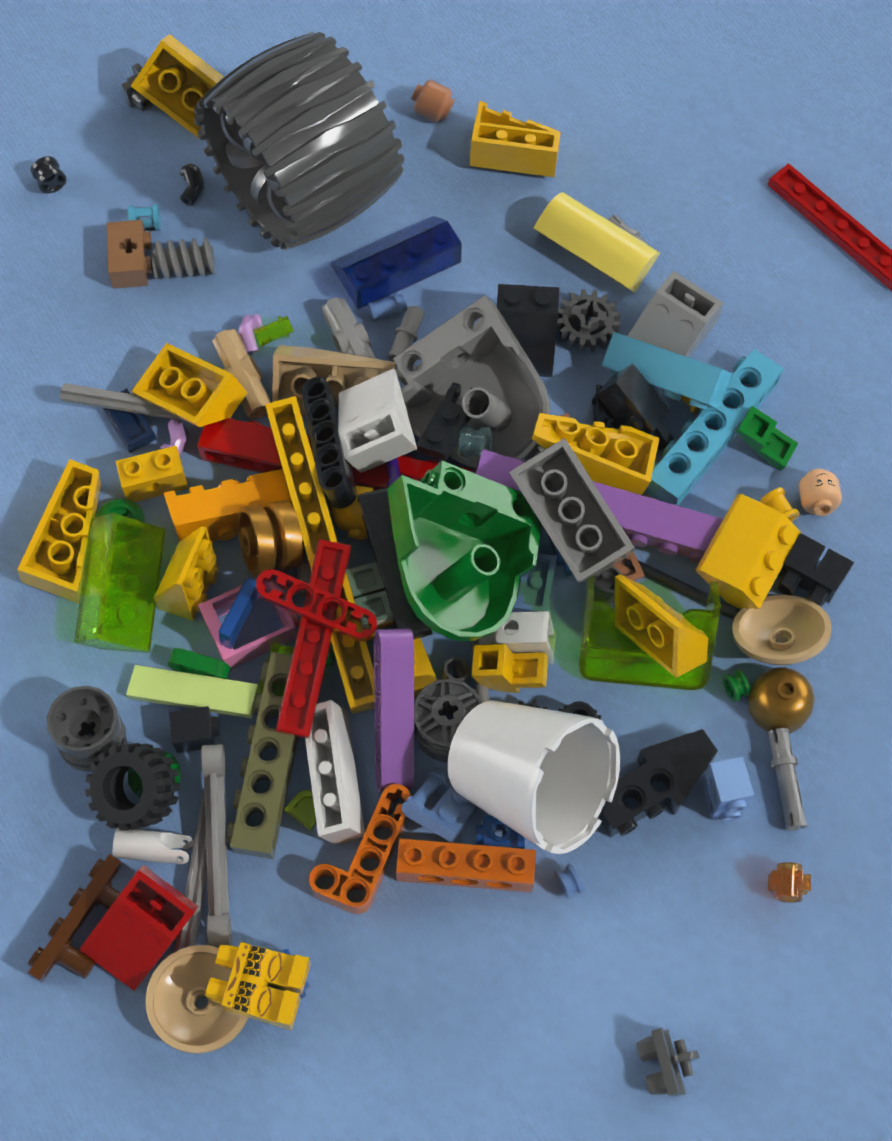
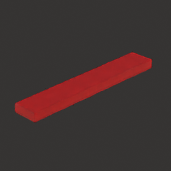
M789 163L769 178L767 185L892 291V250Z
M319 539L309 584L341 597L351 545ZM308 592L306 593L304 607L311 602V595ZM333 603L326 605L322 612L324 618L331 621L336 620L338 605ZM302 616L276 732L309 739L333 630Z

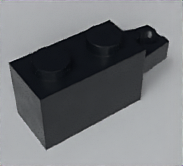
M633 363L614 374L596 394L620 425L633 427L659 438L657 451L666 448L674 439L663 422V419L671 410Z

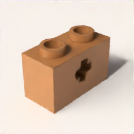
M142 220L107 222L108 274L113 289L148 286V274H153L152 258L147 256V249H152L151 232L145 231Z

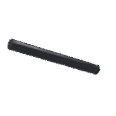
M627 560L624 566L634 570L631 561ZM638 560L645 578L734 620L737 613L741 610Z

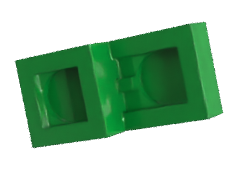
M751 406L736 432L759 456L781 471L786 467L798 442L776 429L777 421Z

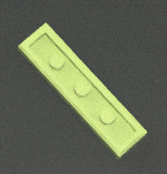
M135 665L126 696L129 699L189 709L209 706L210 711L214 713L252 719L257 693L260 692V687L254 683Z

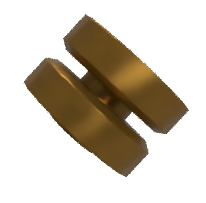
M288 500L268 503L265 510L260 504L240 508L238 513V536L244 562L251 575L258 576L265 570L274 569L275 566L280 571L299 568L303 558V542L297 514L292 504Z

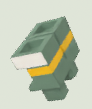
M373 562L347 569L346 574L355 604L371 611L375 615L378 626L377 630L395 629L393 613L378 563ZM363 617V620L360 622L362 630H370L371 627L368 625V619Z

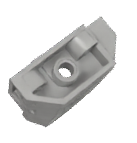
M486 295L393 358L398 366L396 374L405 385L401 388L412 432L419 438L422 436L441 401L445 400L446 392L453 382L461 385V394L456 404L462 405L464 412L471 418L449 455L459 463L476 469L483 449L525 461L540 446L531 438L539 413L550 414V401L545 384L498 308ZM417 360H422V363L418 366L413 365Z

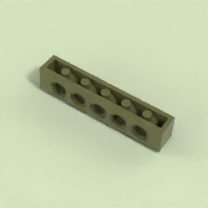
M271 652L269 662H264L262 667L261 681H265L263 693H257L254 712L258 713L256 725L251 724L247 743L251 745L249 757L243 758L240 775L244 777L242 790L237 789L235 793L233 808L237 809L235 823H229L226 840L230 843V848L234 853L274 859L299 737L278 733L276 729L269 728L267 724L272 717L279 716L283 697L274 695V691L278 686L286 685L292 655ZM272 747L278 750L277 756L273 760L264 761L261 759V754L266 748ZM269 780L271 786L267 792L263 794L254 792V786L258 781ZM252 813H263L264 820L259 826L250 827L247 825V819Z

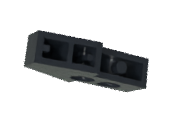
M703 729L646 747L640 751L637 758L640 767L618 779L612 802L606 801L598 816L610 838L618 833L621 837L629 834L638 827L636 822L646 816L649 820L657 817L666 810L664 805H667L673 815L678 812L718 752ZM660 780L666 785L667 790L657 792L651 787L650 782ZM633 797L638 801L639 807L629 809L623 804L622 799Z

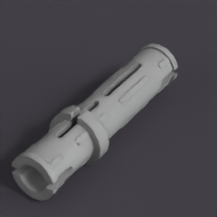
M779 728L776 729L777 733L771 730L768 732L773 755L771 768L776 771L786 830H799V826L801 829L806 828L808 825L805 819L795 768L798 765L797 757L793 756L789 729Z

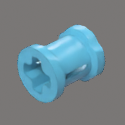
M158 203L153 204L152 207L135 208L133 205L128 206L129 221L142 220L144 228L161 230V216ZM143 216L151 217L150 219H139V217Z

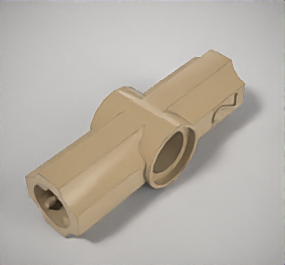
M235 329L219 332L212 342L225 367L223 370L233 374L248 392L241 402L245 413L250 419L261 418L267 415L265 404L271 403L261 382L263 377L257 364L248 355L245 345Z

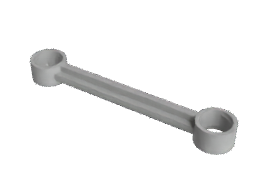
M223 744L202 745L201 750L205 793L208 885L207 938L208 945L217 948L220 945H232L224 785L226 766Z

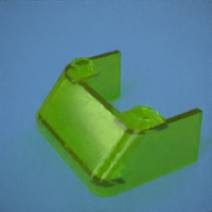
M594 576L586 579L579 654V670L581 675L590 681L683 690L703 688L708 683L721 608L717 582H710L706 609H689L682 613L687 621L697 629L702 630L708 637L707 662L675 678L614 626L613 607L604 600L594 599Z

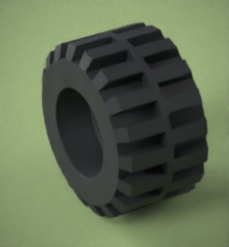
M147 743L114 746L109 748V751L98 755L100 761L92 762L90 769L93 771V774L87 775L85 781L90 783V789H86L85 793L86 797L91 796L92 802L88 804L91 811H98L96 818L100 822L107 821L106 826L112 829L119 827L121 831L144 828L163 821L162 817H166L172 812L169 806L176 805L178 797L174 796L175 791H180V783H175V777L179 776L177 769L171 768L170 765L174 763L171 757H163L165 751L160 748H153V745ZM129 768L134 769L139 774L143 783L142 797L137 805L133 804L126 797L123 789L124 776Z

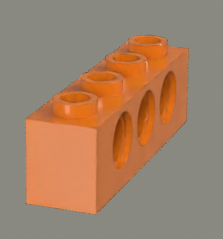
M399 838L396 878L397 881L532 893L536 850Z

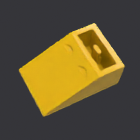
M201 526L178 543L154 596L159 610L194 621L197 613L200 612L198 605L207 601L208 596L206 592L210 584L214 585L216 583L220 567H218L216 554H214L212 541H210L206 527Z

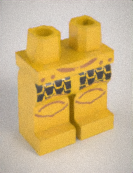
M240 942L239 947L220 945L215 964L232 969L228 982L210 978L205 992L206 998L221 1004L224 1011L292 1031L301 1000L300 995L303 993L311 965L310 958L296 954L293 956L258 946H251V944Z

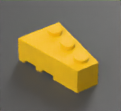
M479 100L471 139L470 166L555 177L561 132L529 119L526 123L512 118V113L506 110L499 113L487 108V103Z

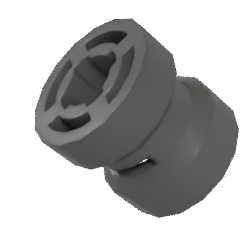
M612 566L592 576L585 589L587 600L596 607L604 608L612 605L615 601V576L622 575V573Z

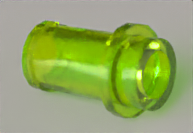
M277 316L278 320L254 329L261 347L284 336L286 338L290 337L289 334L294 331L287 316L282 318Z

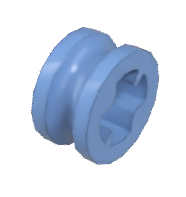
M571 864L566 865V870L564 871L558 869L554 872L559 887L567 899L572 898L573 892L580 894L584 891L581 880Z

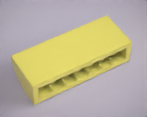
M564 192L559 193L551 200L533 227L543 236L634 293L660 255V252Z

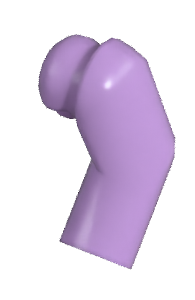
M259 314L244 316L238 330L248 354L259 351L254 335V330H261L263 327Z
M171 419L167 423L171 437L170 445L163 444L160 448L164 449L177 445L179 455L181 456L187 437L182 421Z

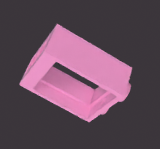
M265 581L263 583L266 586L267 593H270L272 589L283 592L284 597L281 600L286 599L283 588H280L277 582ZM242 585L198 605L201 616L223 662L227 663L231 669L297 638L296 627L300 624L296 614L272 604L283 628L234 650L233 647L229 649L220 643L218 631L222 624L218 617L229 612Z

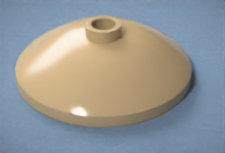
M773 595L765 598L760 609L742 608L734 618L732 633L737 647L747 656L766 664L791 665L816 656L827 646L831 638V621L825 610L814 602L798 596Z
M194 945L180 949L160 963L149 981L145 1000L149 1022L161 1040L176 1050L191 1054H202L218 1050L235 1039L247 1023L248 1017L224 1011L221 1004L208 999V1004L203 1009H199L195 1005L198 998L206 997L205 992L211 977L227 982L229 980L232 969L215 964L219 950L217 947Z

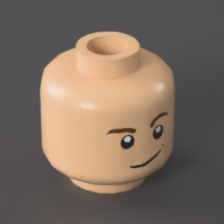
M814 469L809 471L800 480L799 495L801 505L806 512L813 515L826 516L836 510L842 503L839 480L832 472L825 469Z

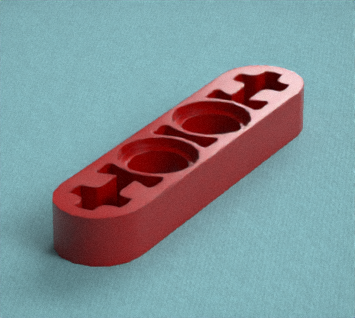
M265 570L257 577L256 588L261 598L265 601L357 641H368L374 637L378 626L377 619L371 611L278 570ZM275 578L280 588L287 590V584L292 586L287 591L286 600L283 601L281 600L284 597L283 592L272 589L270 593H267L266 586L263 583L265 581L271 582ZM301 590L307 591L311 595V602L305 607H297L292 602L293 595ZM333 603L340 606L342 612L338 619L331 621L324 618L322 612L326 605ZM347 611H353L350 614L351 619L361 622L363 617L367 618L368 625L371 627L370 630L364 629L362 633L357 632V625L350 621H347V627L341 626L347 618Z

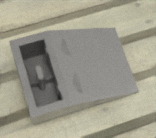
M673 271L656 291L627 336L689 357L718 322L723 302Z

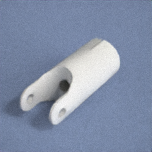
M118 827L114 835L112 853L115 858L185 864L189 860L187 852L175 850L174 848L189 849L193 846L194 841L187 835L140 829L121 831Z

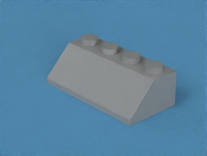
M565 438L509 472L578 583L607 570L633 554L635 547Z

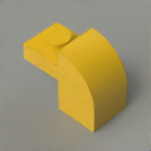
M506 644L474 645L471 676L480 685L495 691L519 693V688H546L548 656L545 652L513 653Z

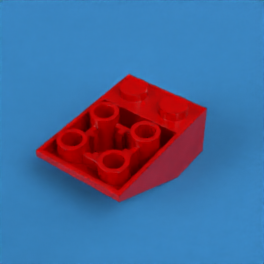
M143 865L132 877L79 950L135 991L199 906Z

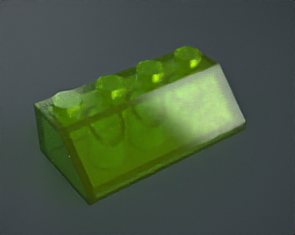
M115 513L91 518L74 643L104 650L150 652L156 608L154 596L159 585L165 537L164 528Z

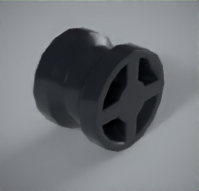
M51 156L36 160L30 169L33 178L38 180L37 184L40 190L48 194L59 191L66 184L67 180L64 172L59 169V163Z

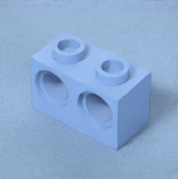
M743 756L709 764L701 780V786L711 820L721 818L722 822H728L740 818L741 813L745 811L754 797Z

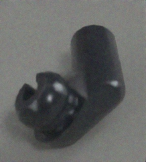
M190 163L183 166L180 170V175L184 176V180L188 184L180 199L188 206L193 205L205 186L200 168Z

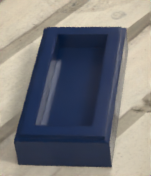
M127 388L121 391L122 393L130 394ZM103 408L129 453L157 440L155 433L143 414Z

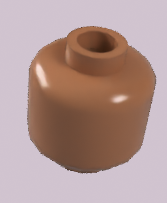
M431 79L426 81L423 86L418 84L411 97V100L415 101V113L434 123L440 119H446L455 101L451 98L452 92L449 88Z

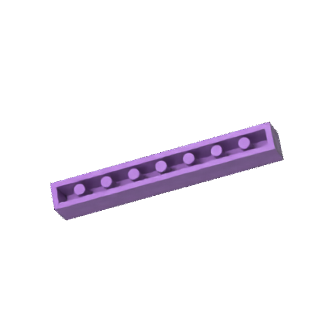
M483 449L477 462L475 474L520 491L509 472L525 463V461ZM593 481L631 543L635 546H653L658 548V551L663 554L684 555L689 557L688 559L691 562L699 564L723 521L719 517Z

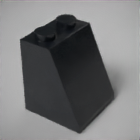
M498 284L497 308L539 376L552 377L560 287Z

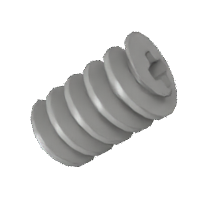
M207 237L203 239L202 246L200 247L195 238H192L190 247H187L184 240L180 239L178 248H175L172 241L168 240L166 249L162 248L160 241H156L155 249L152 251L155 279L159 278L160 271H162L166 279L170 278L172 270H174L176 277L181 278L184 269L189 277H193L196 268L201 276H205L207 267L215 275L213 247L210 245Z

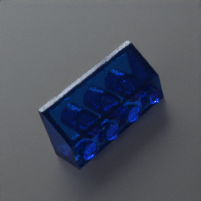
M432 216L331 262V266L354 305L359 310L368 306L370 302L373 303L461 263L462 242L447 220Z

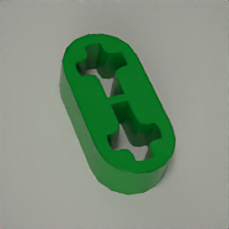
M181 648L173 649L167 664L171 669L178 672L227 679L231 669L227 663Z

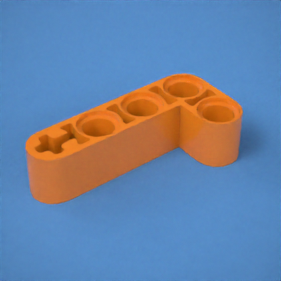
M393 784L386 787L382 792L348 872L330 864H320L312 869L309 875L311 891L317 899L352 914H361L370 908L408 820V817L402 812V804L411 796L405 786ZM401 798L402 804L396 806L394 818L390 816L391 802ZM381 827H387L393 832L391 837L386 840L376 838L374 833ZM371 857L379 861V866L373 871H366L361 867V863L366 858ZM322 876H330L335 880L332 887L326 890L319 889L316 883ZM356 888L362 889L366 893L365 898L358 903L351 902L347 898L349 892Z

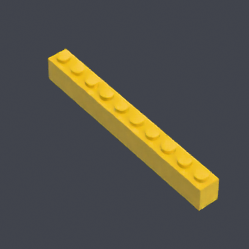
M296 396L267 403L265 407L312 571L318 540L338 542L324 493L318 481L314 458ZM346 574L340 598L355 604ZM338 606L336 619L340 617L342 612L340 606ZM348 610L347 618L341 626L347 627V621H350L357 625V632L362 633L361 623L351 619L350 614L353 611ZM333 630L331 643L351 714L375 708L374 668L366 641H357Z

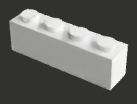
M329 700L317 704L310 738H305L318 836L333 844H339L363 837L365 829L348 713L346 709Z

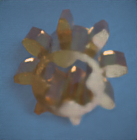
M793 862L777 864V870H772L771 874H768V891H776V899L778 901L786 903L801 902L802 895H807L808 891H811V874H803V866L801 864Z

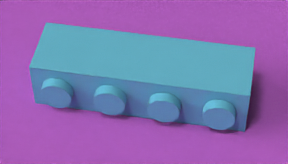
M613 332L601 365L611 370L609 376L612 377L633 363L653 389L655 386L664 389L662 395L680 401L682 395L691 398L690 405L706 411L709 405L717 408L720 407L732 373L724 369Z

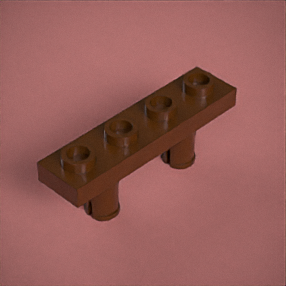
M109 854L105 861L100 858L95 863L88 875L93 879L85 890L80 887L73 895L68 904L73 908L65 919L59 917L48 933L52 938L45 949L39 946L28 962V965L32 967L28 972L30 976L42 983L53 966L60 963L83 979L87 978L96 962L73 947L71 940L95 905L101 904L109 909L121 892L111 886V881L122 866L120 860Z

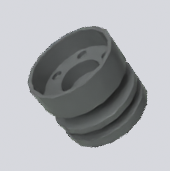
M443 679L425 686L417 696L414 704L415 740L420 749L432 759L448 762L450 746L457 728L465 716L482 703L474 689L465 682ZM448 711L450 716H453V719L448 720L447 717L443 715V712Z
M91 686L73 687L60 694L51 704L47 714V729L64 761L74 769L92 772L90 766L92 762L100 761L98 755L109 751L111 747L126 745V728L111 696L103 690Z

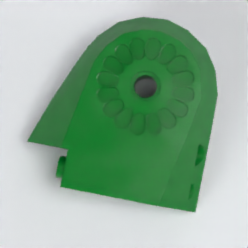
M441 461L435 468L428 470L420 481L401 475L387 488L398 565L403 588L410 607L416 617L430 629L451 640L474 641L490 636L509 619L516 603L520 577L536 566L542 524L520 491L445 461Z

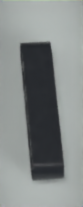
M314 377L304 383L302 397L318 481L330 504L334 508L342 509L350 506L357 497L351 464L344 457L338 434V401L326 379Z
M388 487L357 495V500L361 504L363 522L393 613L395 629H411L414 640L433 635L432 629L416 617L405 595L392 531Z

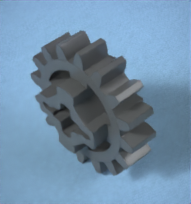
M582 289L579 297L573 292L570 293L569 301L563 299L561 307L558 309L557 330H560L559 338L561 340L568 338V347L578 344L580 352L584 350L585 346H589L591 352H595L596 345L605 349L607 340H611L613 332L619 333L621 314L615 311L616 303L611 302L608 304L607 294L601 298L597 297V290H593L591 295H587L585 289ZM588 316H591V319L588 322V325L586 326L585 322L588 320Z

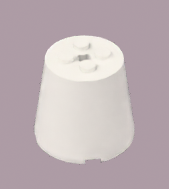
M495 700L477 705L465 716L456 730L448 755L450 783L459 795L540 848L554 854H564L573 851L586 842L602 822L598 819V816L605 802L611 803L613 800L620 771V751L616 735L613 730L604 725L602 720L589 716Z

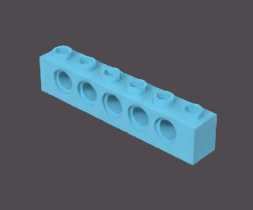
M755 349L747 358L742 356L733 368L734 373L730 378L720 407L717 408L709 405L707 411L699 408V416L695 420L689 419L680 432L682 436L677 442L672 440L667 445L662 454L664 458L659 464L654 462L651 482L645 491L657 500L679 506L738 434L736 431L749 408L754 406L758 409L779 384L784 371L783 367ZM742 383H747L752 387H745ZM724 404L733 405L735 408H727ZM706 425H713L718 430H711ZM695 446L699 448L700 451L695 452L690 450L688 447ZM670 468H678L683 473H674Z

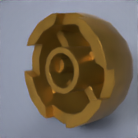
M786 667L771 668L760 674L750 687L751 694L748 697L749 714L757 725L768 732L771 730L776 731L779 728H788L789 733H793L803 727L812 714L815 700L813 688L807 678L794 669Z

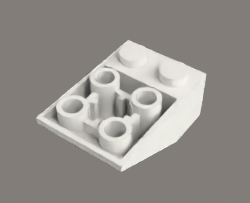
M394 368L339 393V438L345 459L360 473L417 449Z

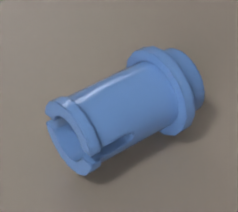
M393 293V297L373 303L370 302L369 307L373 320L377 321L395 314L402 316L403 312L407 311L404 295Z

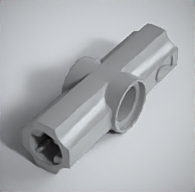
M335 297L328 300L321 308L323 316L333 333L332 336L337 351L339 353L376 359L370 348L371 344L363 324L357 323L346 299Z

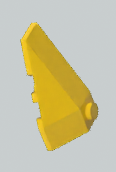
M539 413L532 434V440L547 449L565 438L592 481L639 495L644 493L651 482L659 438L629 426L621 425L619 429L605 427L603 422L594 421L592 425L579 423L575 418Z

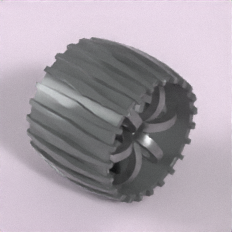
M311 32L295 37L250 58L214 85L197 102L194 108L196 114L194 118L195 124L202 127L198 131L199 139L206 140L208 144L204 152L207 157L213 156L217 164L213 168L215 174L222 173L228 183L224 190L226 193L233 191L239 200V203L236 205L239 211L245 209L251 216L248 223L252 227L259 225L262 229L260 235L264 239L272 238L270 240L271 244L274 247H280L282 250H288L314 241L350 222L381 198L403 173L401 165L404 163V156L398 154L402 143L399 138L394 139L392 131L396 129L395 122L393 120L388 121L383 112L387 107L385 101L378 102L371 90L376 85L372 80L369 82L364 80L359 73L362 69L359 62L351 63L347 58L349 51L345 47L337 48L335 46L336 40L333 37L325 38V34L321 32Z

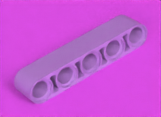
M411 629L376 630L374 636L376 786L379 792L384 791L386 787L393 784L403 785L409 790L413 789L414 786L413 634Z

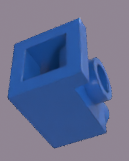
M483 816L482 825H476V845L525 848V838L493 816ZM505 829L507 834L503 837H498L494 834V830Z

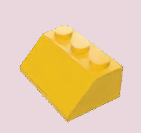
M169 34L160 41L131 84V87L199 138L198 131L202 127L195 124L194 118L196 114L194 108L197 102L224 76Z
M168 343L164 345L131 391L134 395L198 427L231 418L248 393L233 374Z
M737 494L695 571L728 604L736 608L760 609L801 532L783 512L746 495Z
M621 574L615 576L614 626L675 678L707 662L708 637L702 630L697 629L681 613L676 612L661 597L655 595L647 587Z

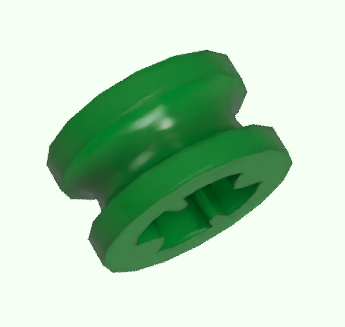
M741 670L733 671V676L726 674L722 677L724 688L733 702L740 701V696L745 698L750 696V685Z

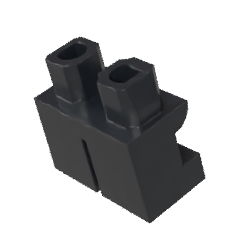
M800 533L778 575L780 580L777 590L792 596L796 588L800 587L809 592L805 600L814 602L822 607L826 602L830 603L854 562L828 549L818 568L814 570L826 546Z

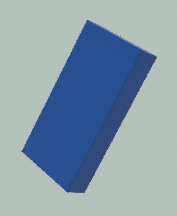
M249 577L245 579L218 631L222 646L232 649L259 596L256 580Z

